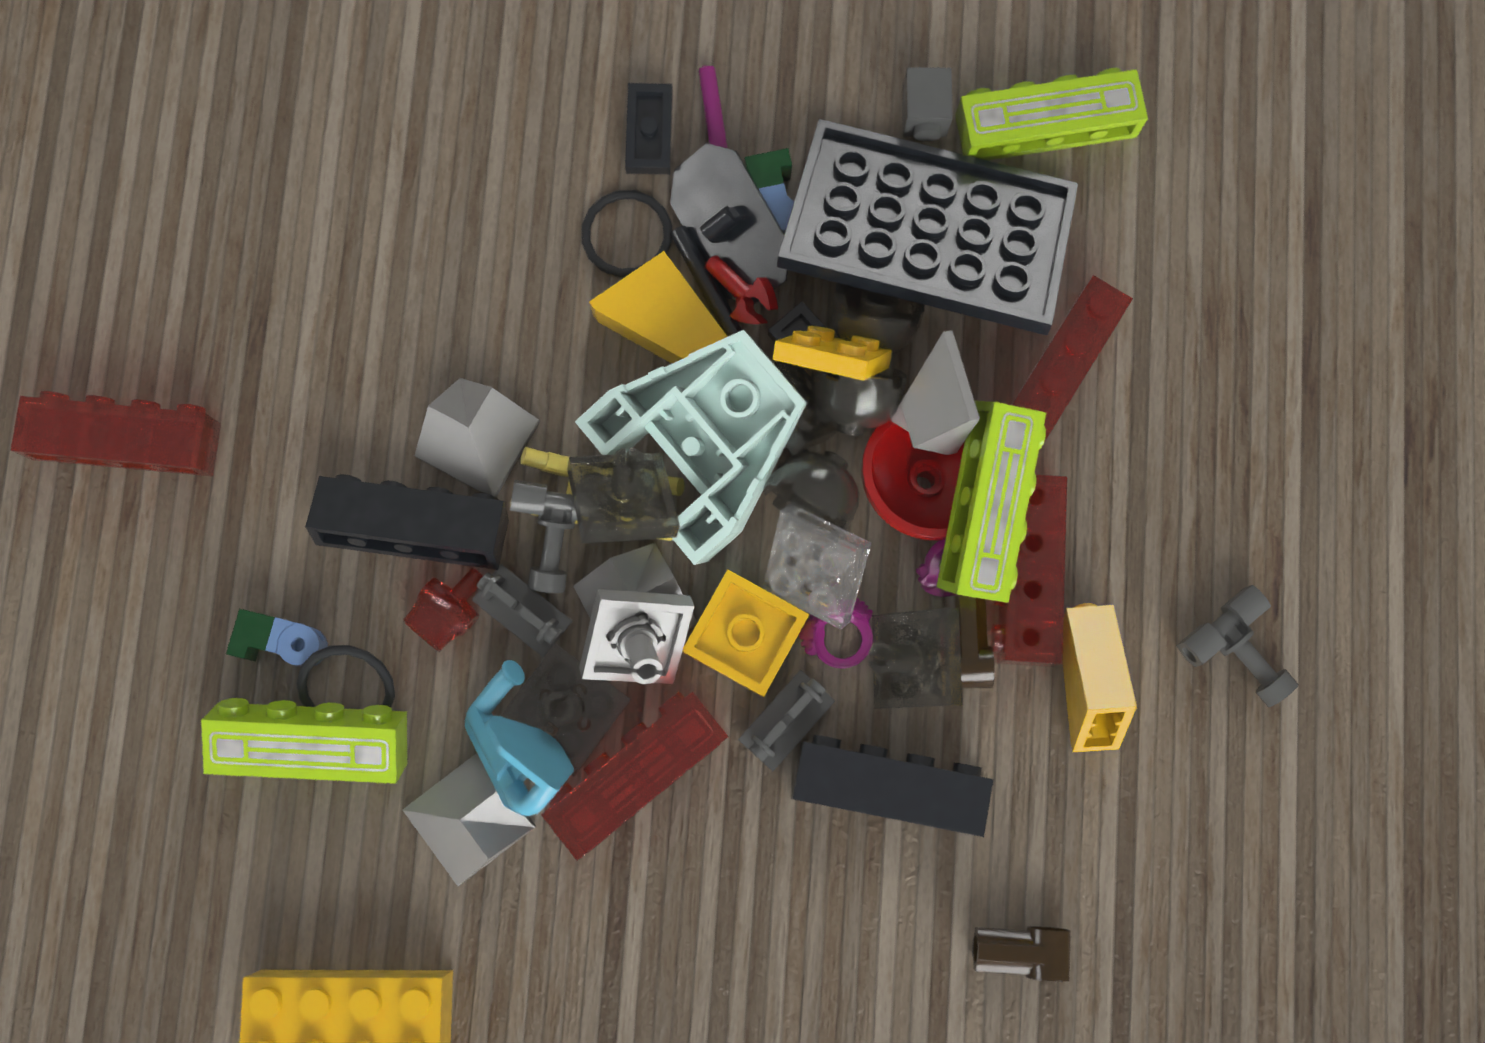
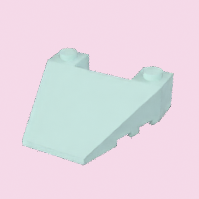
M742 330L688 354V357L666 367L662 366L650 371L648 375L626 385L621 384L608 390L575 423L604 457H623L644 436L650 433L701 494L697 500L664 528L690 561L696 565L710 561L743 531L807 402L749 334Z

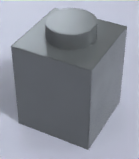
M907 67L902 86L903 137H914L919 141H934L940 137H947L953 118L952 68Z

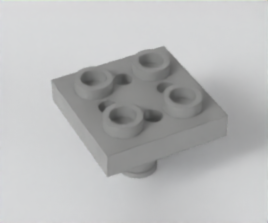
M598 589L579 666L582 679L626 681L640 684H674L695 607L691 596ZM639 612H646L645 616L639 615L635 617V615Z

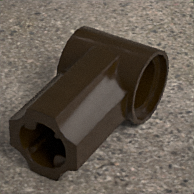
M963 595L945 597L946 647L942 648L941 656L944 688H992L995 678V663L992 646H988L986 599Z
M1028 926L1027 930L975 927L972 945L973 968L978 972L1025 974L1026 978L1034 980L1067 982L1070 978L1071 930L1043 926Z

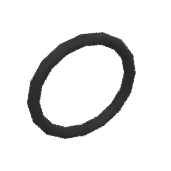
M617 190L601 197L588 209L582 223V245L588 259L601 271L616 277H626L642 265L636 268H618L607 264L596 254L591 243V226L595 216L606 205L621 199H635L648 204L658 214L663 225V242L655 256L663 251L667 254L672 243L670 235L672 223L666 209L652 196L637 190Z
M351 645L328 646L312 653L301 665L296 684L299 700L305 707H315V704L309 697L307 688L310 670L318 661L332 655L353 656L364 660L376 669L384 684L385 697L382 705L392 707L395 698L393 678L384 663L366 650Z

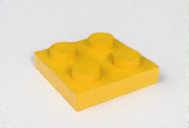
M808 326L807 331L796 330L793 331V335L775 341L772 360L866 380L889 369L892 350L879 347L880 341L875 338L853 335L851 341L835 338V330Z
M727 569L683 647L682 652L764 698L809 614Z

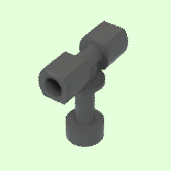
M514 481L510 511L538 515L537 523L546 526L540 566L530 568L528 588L546 593L565 592L567 572L559 569L564 530L574 529L575 521L604 525L608 494L575 489V494L571 495L547 491L546 484Z
M1254 585L1245 587L1221 607L1223 614L1212 624L1207 622L1200 625L1176 645L1181 654L1194 667L1203 665L1219 650L1224 656L1234 652L1261 684L1255 693L1267 707H1272L1284 700L1299 685L1286 669L1276 673L1249 641L1254 635V631L1249 625L1271 607L1267 598Z

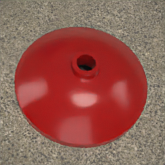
M892 414L878 425L864 449L861 462V478L865 494L877 514L901 533L924 540H946L965 441L957 453L950 455L913 448L909 432L891 421L894 416ZM924 477L928 479L931 487L922 488L918 484L917 478Z

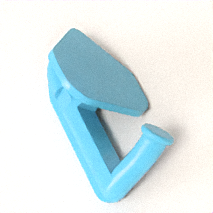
M507 660L503 662L502 669L495 674L468 708L465 728L503 805L517 814L531 816L539 813L546 807L574 772V767L558 741L545 731L493 715L492 712L514 685L522 684L525 680V674L521 666L513 660ZM527 777L535 783L529 792L524 784Z

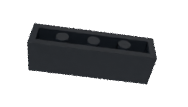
M339 474L335 478L319 476L305 527L315 545L498 570L509 518L504 501L498 500V498L490 494L475 493L472 496L453 494L451 491L441 487H429L426 490L408 488L396 481L387 480L382 481L381 484L362 482L359 478L351 475Z
M813 735L812 743H801L791 799L984 837L994 779L981 777L982 767L954 762L952 771L934 768L935 758L907 753L906 761L904 762L887 758L888 749L866 744H860L858 753L840 749L842 741L840 739Z

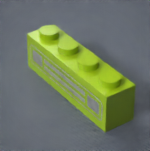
M1109 68L1094 76L1081 78L1072 74L1064 75L1053 82L1036 85L1034 82L1024 81L1004 90L975 89L965 96H961L955 114L963 155L984 160H995L1136 138L1148 120L1138 70L1121 71L1120 68Z
M974 401L980 419L965 440L936 587L957 595L1009 603L1011 590L1015 587L1018 577L1016 563L1019 547L1027 532L1025 517L1029 497L1033 494L1036 487L1035 467L1038 452L1043 446L1046 437L1044 426L1046 413L998 402Z
M229 698L218 702L201 719L204 774L396 784L407 766V711H392V708L386 705H372L364 709H346L340 703H322L315 707L296 706L295 702L289 700L273 701L264 705L249 704V701L243 698Z

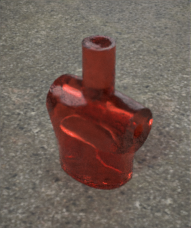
M472 567L453 588L437 578H432L419 592L416 603L404 617L403 622L431 647L441 652L453 639L467 633L478 620L480 614L467 600L478 589L477 584L483 575Z

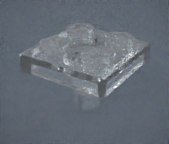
M789 504L780 511L763 589L841 630L850 623L872 543L797 506ZM790 556H793V559H797V563H794ZM805 583L808 584L807 587L812 590V593L806 590Z

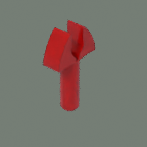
M715 255L708 259L705 265L706 270L736 298L737 307L730 314V317L747 324L768 323L764 317L755 311L754 302L751 298L759 299L760 303L769 311L778 310L776 295L770 281L766 277L756 278L753 285H748L719 256Z

